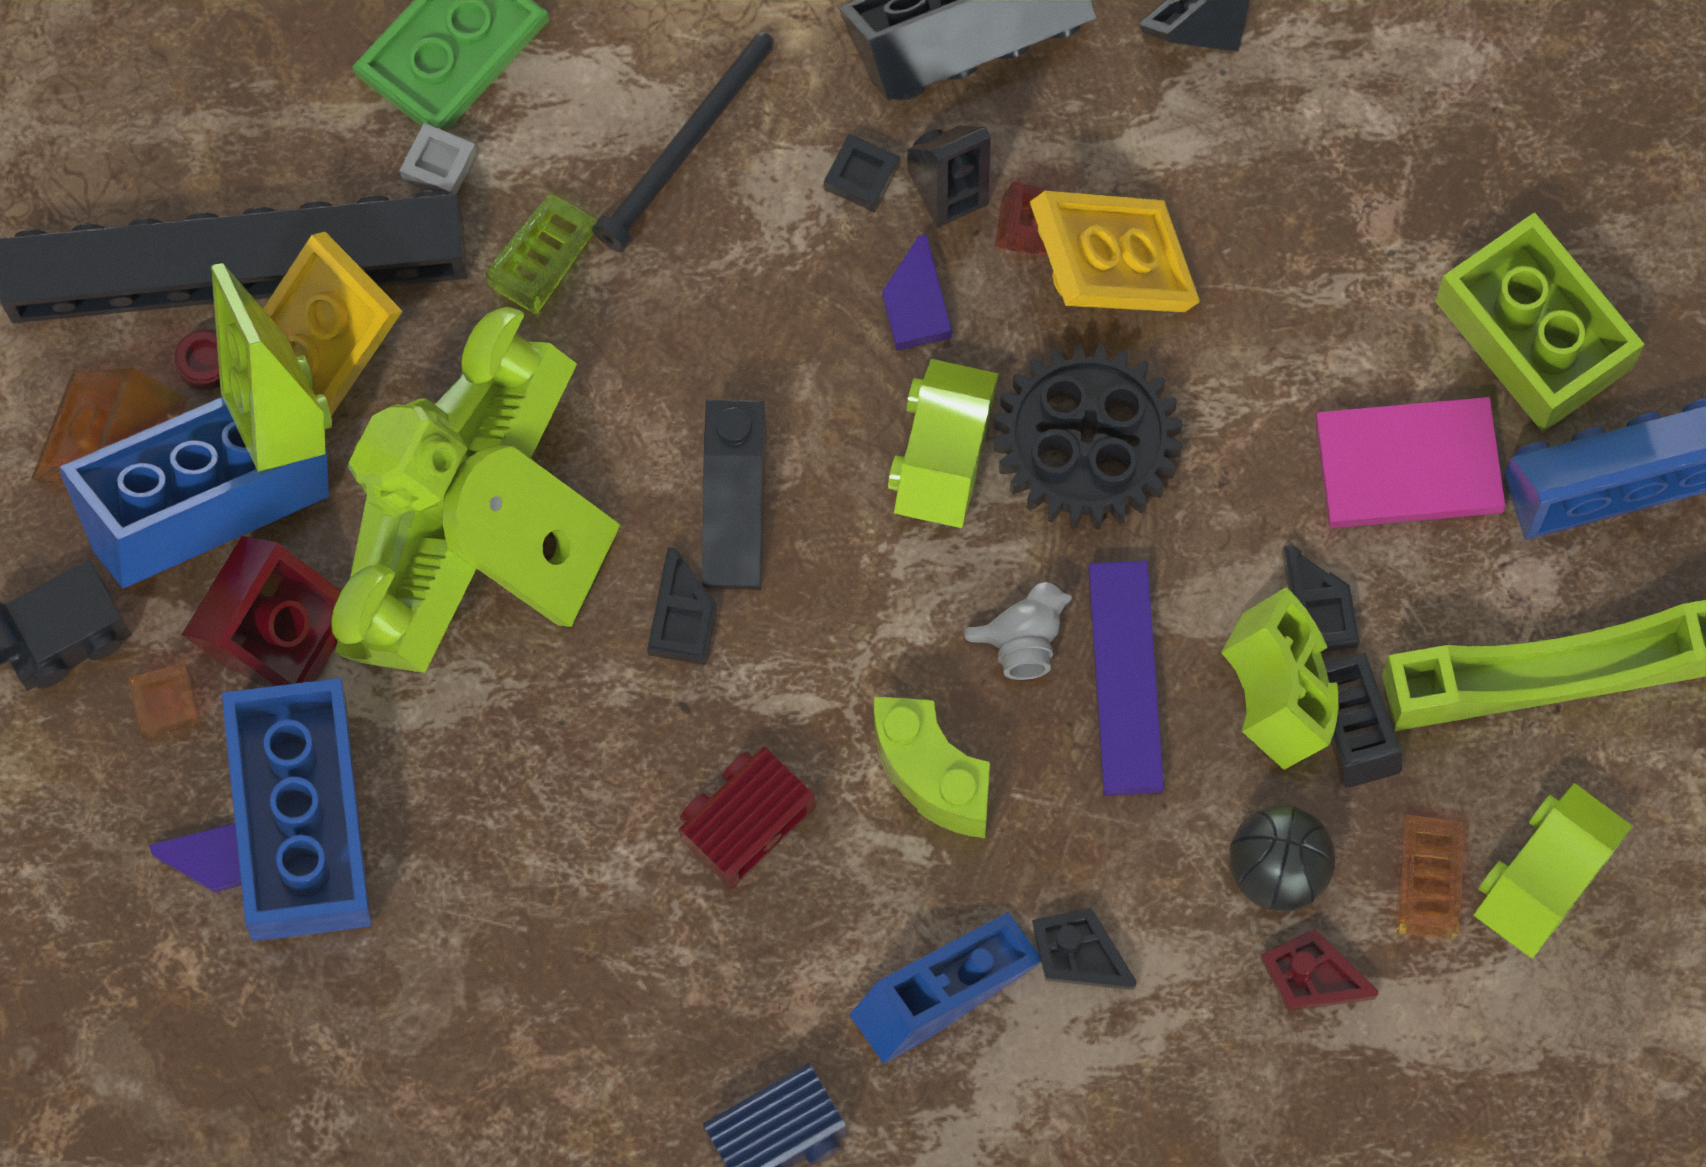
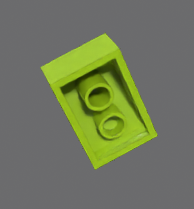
M223 263L212 265L221 395L257 471L260 472L325 455L324 430L332 427L331 413L325 396L323 394L315 395L312 390V375L305 356H295L286 335Z

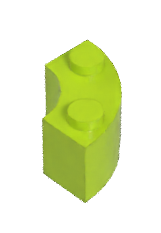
M931 359L924 379L913 378L906 409L907 412L915 413L913 427L905 457L895 455L888 482L889 490L898 491L894 514L963 528L977 477L981 447L987 435L999 373Z
M1287 587L1243 612L1221 651L1223 656L1236 670L1245 692L1247 714L1242 732L1283 770L1329 746L1338 716L1337 683H1329L1327 671L1320 653L1328 647L1306 608Z
M874 696L876 744L881 762L892 784H895L902 795L917 808V812L926 819L959 834L985 838L990 762L968 757L948 742L937 724L934 700Z
M1575 783L1560 800L1551 794L1545 799L1529 821V824L1535 827L1537 831L1509 867L1499 860L1478 888L1487 897L1473 916L1531 959L1535 957L1554 933L1581 894L1592 883L1633 827V825Z

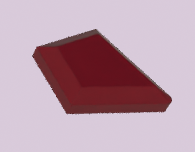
M1315 929L1260 956L1288 1011L1374 1000L1379 993Z

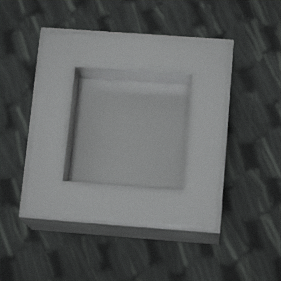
M423 123L399 170L401 178L426 190H439L446 194H457L477 155L476 145L473 142Z

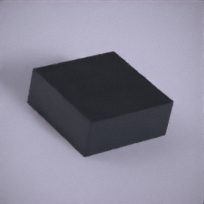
M848 134L824 179V190L876 212L900 166V156Z

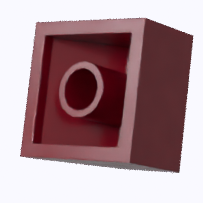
M241 536L181 635L222 665L263 687L312 682L316 680L337 645V639L332 632L331 620L341 590L279 543Z

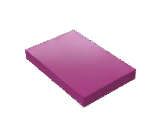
M1490 397L1316 413L1315 425L1329 529L1500 514L1504 512L1505 500Z

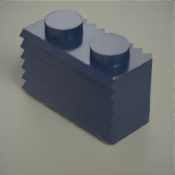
M810 1063L703 1123L705 1134L724 1167H792L805 1158L810 1166L838 1152L842 1148L838 1140L847 1135L843 1119Z

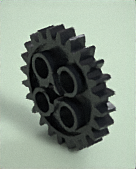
M1075 343L1073 359L1065 360L1061 352L1057 348H1053L1051 350V366L1046 367L1040 361L1033 358L1030 360L1032 379L1030 380L1023 375L1015 374L1013 376V388L1018 395L1011 393H1002L1000 406L1008 413L995 415L994 429L1005 434L994 438V452L1008 455L999 461L1000 474L1017 473L1010 483L1011 493L1016 494L1029 489L1027 509L1031 511L1045 502L1049 505L1047 521L1051 523L1059 516L1061 511L1069 512L1070 526L1073 529L1077 528L1082 515H1090L1095 529H1101L1103 513L1111 512L1119 524H1123L1125 521L1126 505L1129 504L1139 513H1144L1147 505L1144 492L1161 498L1164 485L1158 477L1174 478L1176 465L1168 458L1180 457L1182 443L1171 437L1181 434L1183 423L1181 419L1169 418L1168 416L1176 411L1177 400L1175 397L1159 399L1164 391L1165 379L1161 377L1147 383L1145 379L1149 363L1144 361L1131 370L1127 367V350L1123 349L1115 360L1111 361L1106 359L1105 344L1100 343L1094 357H1086L1081 344ZM1067 396L1077 402L1078 407L1069 413H1060L1052 409L1048 403L1055 397ZM1114 405H1125L1130 407L1136 415L1128 421L1119 422L1108 416L1106 410ZM1039 425H1045L1049 430L1041 433L1036 428ZM1083 429L1095 431L1092 443L1081 441ZM1136 439L1139 441V445L1131 446L1126 441ZM1059 450L1064 452L1070 461L1061 467H1050L1045 465L1039 457L1046 451ZM1114 458L1123 462L1128 470L1119 476H1109L1101 472L1097 465L1105 459Z

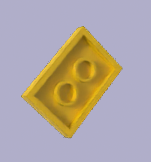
M1043 191L1030 201L1038 225L1039 235L1044 242L1053 269V283L1058 293L1063 297L1065 306L1186 312L1200 302L1164 200Z
M326 232L310 236L263 308L286 335L295 356H305L312 375V390L315 395L323 394L325 396L331 416L403 312Z

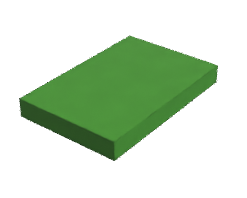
M414 0L352 66L354 75L421 127L423 123L447 132L547 24L549 15L545 9L533 0Z

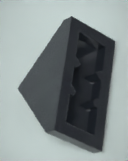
M1166 0L1138 25L1143 33L1171 43L1239 52L1249 0Z

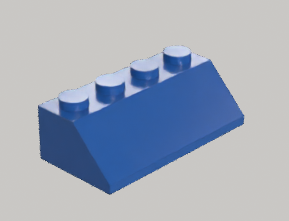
M223 397L60 467L62 480L93 552L122 589L329 497L326 447L325 455L258 472Z
M1706 398L1686 405L1682 409V413L1661 418L1658 412L1647 413L1633 418L1626 424L1627 427L1605 432L1603 427H1594L1575 434L1571 438V442L1552 447L1549 446L1548 442H1536L1517 450L1515 456L1510 459L1504 479L1524 539L1536 538L1706 493Z

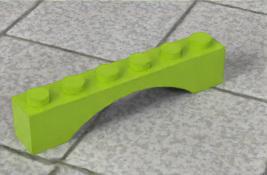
M1706 600L1681 604L1627 623L1557 639L1498 646L1444 645L1389 655L1381 676L1394 731L1706 677Z

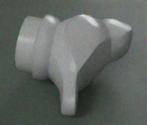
M1039 583L1030 590L1024 600L1012 605L988 625L965 628V639L969 642L989 643L999 648L998 661L1003 665L1004 675L1007 678L1028 680L1041 677L1051 670L1050 659L1053 656V648L1050 642L1058 635L1060 628L1059 615L1065 605L1072 600V597L1067 593H1063L1052 583Z

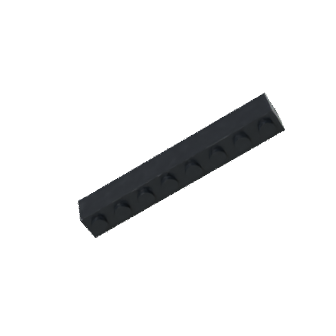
M426 190L415 194L413 198L390 200L384 196H367L359 199L355 204L335 206L328 202L314 201L301 205L299 209L276 211L269 207H254L245 210L242 215L223 217L203 212L189 215L182 221L161 222L153 218H141L131 221L128 226L105 228L98 224H82L72 228L71 232L50 234L36 229L23 230L16 233L14 237L0 238V303L12 324L214 304L211 266L223 263L255 300L266 299L272 296L310 236L326 232L379 287L468 279L463 215L457 194H446L439 190Z

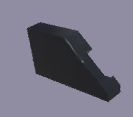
M1284 546L1282 555L1288 589L1306 608L1320 630L1328 647L1321 652L1358 647L1360 640L1350 585L1332 572L1328 574L1311 562L1295 546Z
M668 547L647 647L648 655L706 665L717 612L716 603L683 561V557L678 550Z

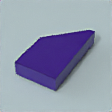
M927 235L918 236L882 291V299L896 351L952 338V330Z
M235 823L149 845L151 854L155 859L188 876L213 893L242 886Z

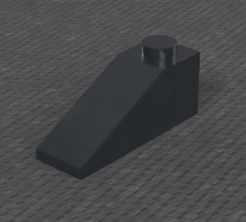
M957 126L945 132L941 129L932 130L920 136L913 143V146L907 149V171L937 228L988 205L991 136L986 127Z
M706 400L702 520V585L704 588L761 590L767 433L764 401Z

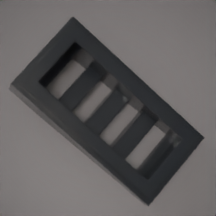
M1366 653L1324 664L1329 683L1341 685L1360 679L1362 685L1361 687L1338 693V710L1365 702L1368 704L1367 708L1337 716L1331 745L1345 786L1354 787L1400 773L1402 771V751ZM1372 725L1375 726L1376 730L1346 738L1345 733Z

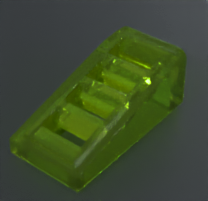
M550 193L485 274L488 286L537 315L592 236V226L597 219ZM555 213L576 225L577 228L572 234H569L549 221ZM541 232H544L563 243V245L557 250L539 240L538 236ZM530 248L550 259L546 266L526 255ZM520 265L537 275V277L531 282L514 271Z

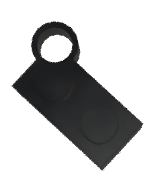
M90 559L7 604L0 603V666L10 662L27 691L36 686L38 688H47L59 683L67 677L69 669L88 658L99 660L111 655L121 647L122 640L132 635Z

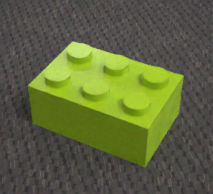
M1535 212L1442 277L1435 300L1437 305L1542 433L1633 370L1645 345Z

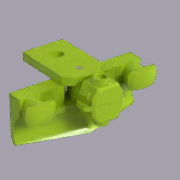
M503 307L485 315L474 327L464 347L461 360L463 375L435 404L428 399L419 398L406 405L396 404L373 415L357 443L348 468L357 483L362 485L364 492L367 493L350 580L339 594L331 620L332 632L337 639L335 652L340 656L363 664L425 673L476 569L556 625L572 627L620 528V524L531 459L577 363L551 343L528 342L517 334L516 331L524 317L523 311L511 307ZM552 532L556 539V551L554 556L547 561L543 554V542L548 533Z

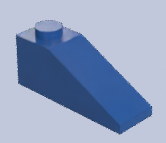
M1007 912L877 981L849 1015L880 1060L885 1064L930 1039L1041 963L1040 956L1010 913Z

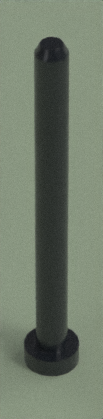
M761 32L752 38L611 217L601 215L592 226V231L606 246L617 252H624L632 242V236L628 231L772 51L774 39L768 33Z

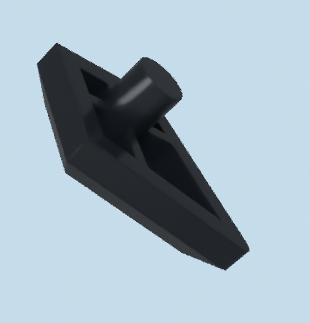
M1092 908L1032 920L1045 981L1134 990L1136 988V979Z

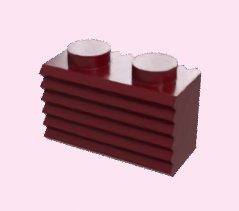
M765 746L753 757L748 752L738 756L728 766L722 776L727 782L711 798L706 793L697 796L680 815V819L684 822L679 828L681 841L730 889L736 887L739 881L744 879L816 807L813 792Z

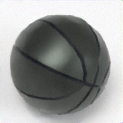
M1270 806L1253 813L1238 827L1229 848L1230 871L1236 886L1239 887V890L1251 902L1268 910L1272 909V911H1293L1308 906L1327 889L1334 874L1335 847L1328 830L1325 829V826L1314 815L1297 807Z

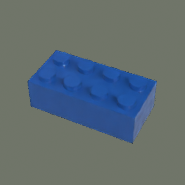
M342 678L223 692L222 703L245 923L251 941L371 927L348 711Z

